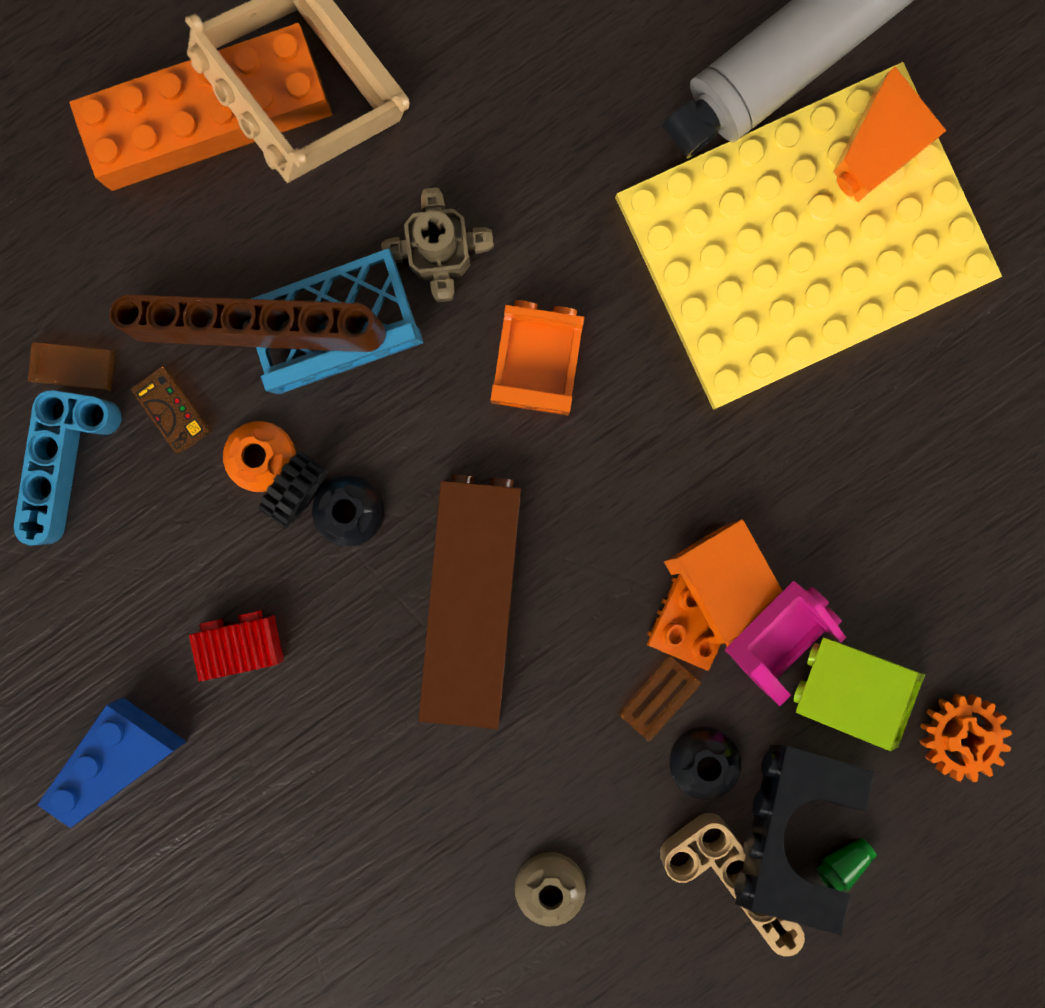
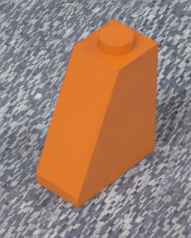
M896 67L890 70L877 85L833 171L837 176L836 180L840 189L847 196H853L857 202L861 201L946 132V129Z

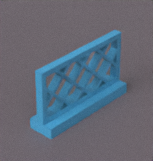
M389 248L251 298L261 300H281L286 298L285 300L294 301L298 293L308 290L318 295L315 302H324L325 299L330 302H340L327 294L334 280L345 277L354 282L345 303H354L361 286L379 294L372 309L376 316H378L387 298L399 304L403 320L390 325L383 323L386 330L385 340L378 349L371 352L292 349L286 362L273 366L269 353L271 348L256 347L264 371L261 379L265 391L282 394L424 343L420 329L416 327L392 251ZM385 262L389 276L382 290L364 282L371 266ZM360 271L357 278L350 275L352 273ZM322 285L320 291L314 289V287ZM392 286L396 297L388 294ZM369 322L365 323L361 333L365 331ZM321 324L319 328L324 330L326 326ZM300 350L307 353L306 355L297 357Z

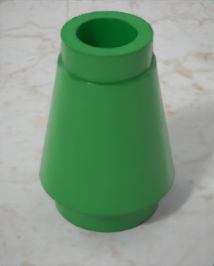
M860 837L855 842L820 860L821 865L816 868V872L827 887L849 892L877 855L869 843Z

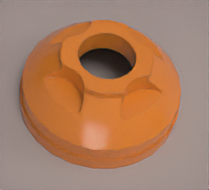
M253 421L238 427L228 437L223 450V463L227 474L238 486L252 492H266L268 487L273 484V479L276 475H279L282 471V467L286 463L288 464L290 458L296 455V451L291 438L282 428L265 421ZM252 444L261 445L266 453L264 463L257 468L248 466L244 461V451Z

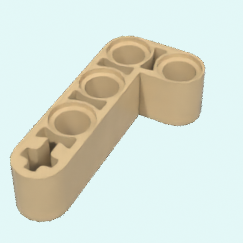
M713 813L699 815L662 844L660 858L667 875L673 881L687 883L712 867L736 899L734 886L739 873L729 874L726 873V870L733 861L740 860L744 862L746 855L744 854L743 846L718 815ZM711 828L721 830L720 837L712 843L703 841V835L707 830ZM686 852L689 854V859L685 864L675 866L670 863L674 854ZM741 907L771 949L778 955L792 956L802 949L805 939L799 924L777 918L787 931L784 935H781L772 924V921L776 919L775 917Z

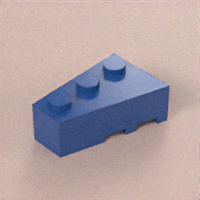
M122 697L106 705L37 805L71 828L187 741Z

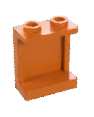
M517 300L514 301V306L505 305L495 380L491 393V404L569 415L584 317L576 316L577 310L568 307L556 306L553 308V312L537 310L538 304L529 301Z
M743 519L725 524L664 561L671 575L680 573L713 631V634L707 637L711 645L726 644L728 647L783 592Z

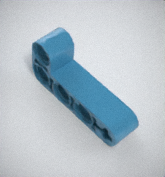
M54 390L42 392L35 398L14 519V533L21 543L26 545L53 544L63 536L80 432L109 435L115 432L120 427L122 421V413L115 403L92 396ZM61 400L64 405V412L59 419H55L53 408ZM100 406L104 412L102 422L95 426L92 422V413ZM54 439L58 445V451L51 459L47 454V446ZM46 478L51 483V492L47 498L41 493V484ZM38 506H48L47 511L38 510ZM36 524L43 525V532L36 529Z

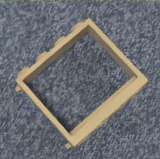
M251 0L203 23L196 14L186 18V23L191 28L187 55L192 61L191 65L198 73L204 74L213 86V91L219 102L231 109L237 117L243 133L249 139H254L263 151L264 158L272 170L276 169L287 183L400 122L404 111L409 108V98L333 0ZM298 10L374 110L302 149L297 148L293 150L216 49Z

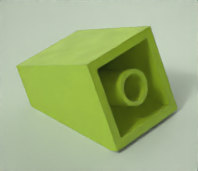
M823 637L821 644L815 643L809 654L807 665L812 666L807 681L801 680L796 689L794 702L798 703V707L795 713L888 751L897 749L925 674Z

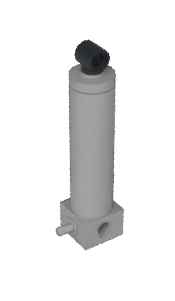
M791 0L690 80V89L694 99L678 108L664 122L662 128L687 159L703 149L717 134L731 142L739 140L914 0Z

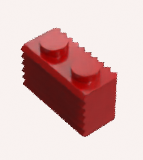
M262 610L238 615L239 622L224 625L223 618L199 623L200 631L189 634L199 682L275 666L284 661L275 616L263 617Z

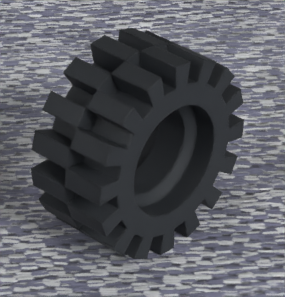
M302 451L297 452L295 456L290 458L289 463L282 467L280 474H277L273 479V484L268 487L267 493L261 499L262 503L259 505V510L287 529L294 524L295 520L301 516L303 510L307 509L310 501L314 499L317 494L316 492L322 487L323 481L327 477L328 469Z

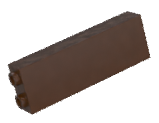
M451 474L450 482L441 481L418 722L499 729L521 488H513L514 480L490 478V485L474 484L475 476Z

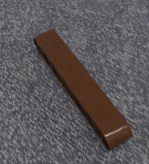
M123 295L112 303L109 310L111 323L130 337L141 342L371 352L378 349L386 337L383 323L367 306L359 303ZM175 316V318H174V320L172 321V323L169 324V323H170V320ZM213 317L210 324L205 327L206 322ZM251 318L250 323L242 329L244 322ZM290 319L286 328L279 331L281 324ZM329 320L327 327L317 333L321 323ZM369 322L364 332L356 334L359 325Z

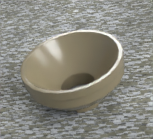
M542 852L532 856L519 869L515 881V897L519 908L531 921L544 926H558L567 923L576 916L584 903L586 894L585 878L582 870L570 857L557 852ZM554 885L562 891L563 898L559 904L546 906L540 901L539 893L545 886Z

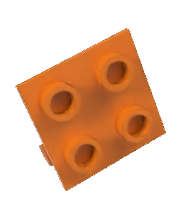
M679 573L677 579L673 577L671 580L673 584L667 595L668 599L662 600V603L665 604L663 610L658 609L657 611L660 617H657L651 631L647 632V635L650 636L647 645L709 671L721 644L711 645L707 637L713 634V631Z

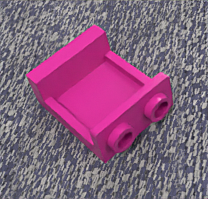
M793 581L725 651L756 685L781 706L791 695L777 679L824 632L829 633L840 643L846 639V636L838 627L842 620L827 607L829 602L813 587L806 591Z

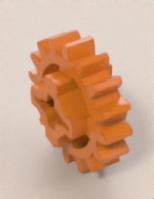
M953 694L952 704L942 698L939 699L938 702L941 710L936 712L928 709L927 714L933 720L931 724L922 723L920 728L929 732L928 737L920 740L921 745L931 749L925 755V758L932 763H937L935 769L946 775L950 772V777L956 781L961 782L965 774L967 779L972 782H978V772L980 771L988 777L993 776L990 766L993 763L1000 766L1005 764L1002 758L999 757L1000 752L1011 751V747L1003 743V738L1012 735V732L1007 728L1000 727L1007 719L1006 716L999 712H994L995 704L986 700L981 702V697L970 694L967 700L963 695ZM972 712L980 715L986 725L977 724V718L972 716ZM944 750L954 751V755L959 759V762L952 761Z

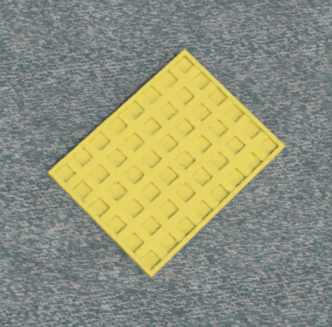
M904 62L751 131L735 142L725 143L616 194L615 198L713 410L1002 277L939 138L859 202L853 196H847L837 184V176L833 171L877 85L887 73L896 67L917 93Z

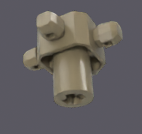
M427 188L421 194L422 212L413 213L404 224L406 240H401L400 237L389 238L381 243L382 251L388 248L392 251L395 263H403V259L408 258L409 266L415 275L423 281L434 280L430 282L436 302H446L453 300L455 295L454 279L450 278L463 276L470 267L469 251L475 250L476 254L490 251L494 248L492 230L486 227L473 228V232H466L464 217L454 209L445 208L443 194L440 189ZM438 238V243H431L433 239Z

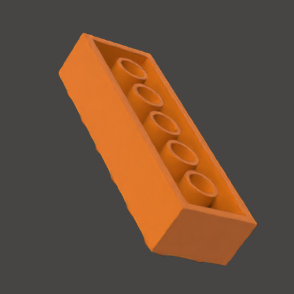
M299 23L217 50L280 133L333 115L308 41ZM191 60L69 101L94 176L111 191L255 142L254 139H249L243 133L237 117L228 106H224L219 102L213 91V86L203 73H198L193 68Z

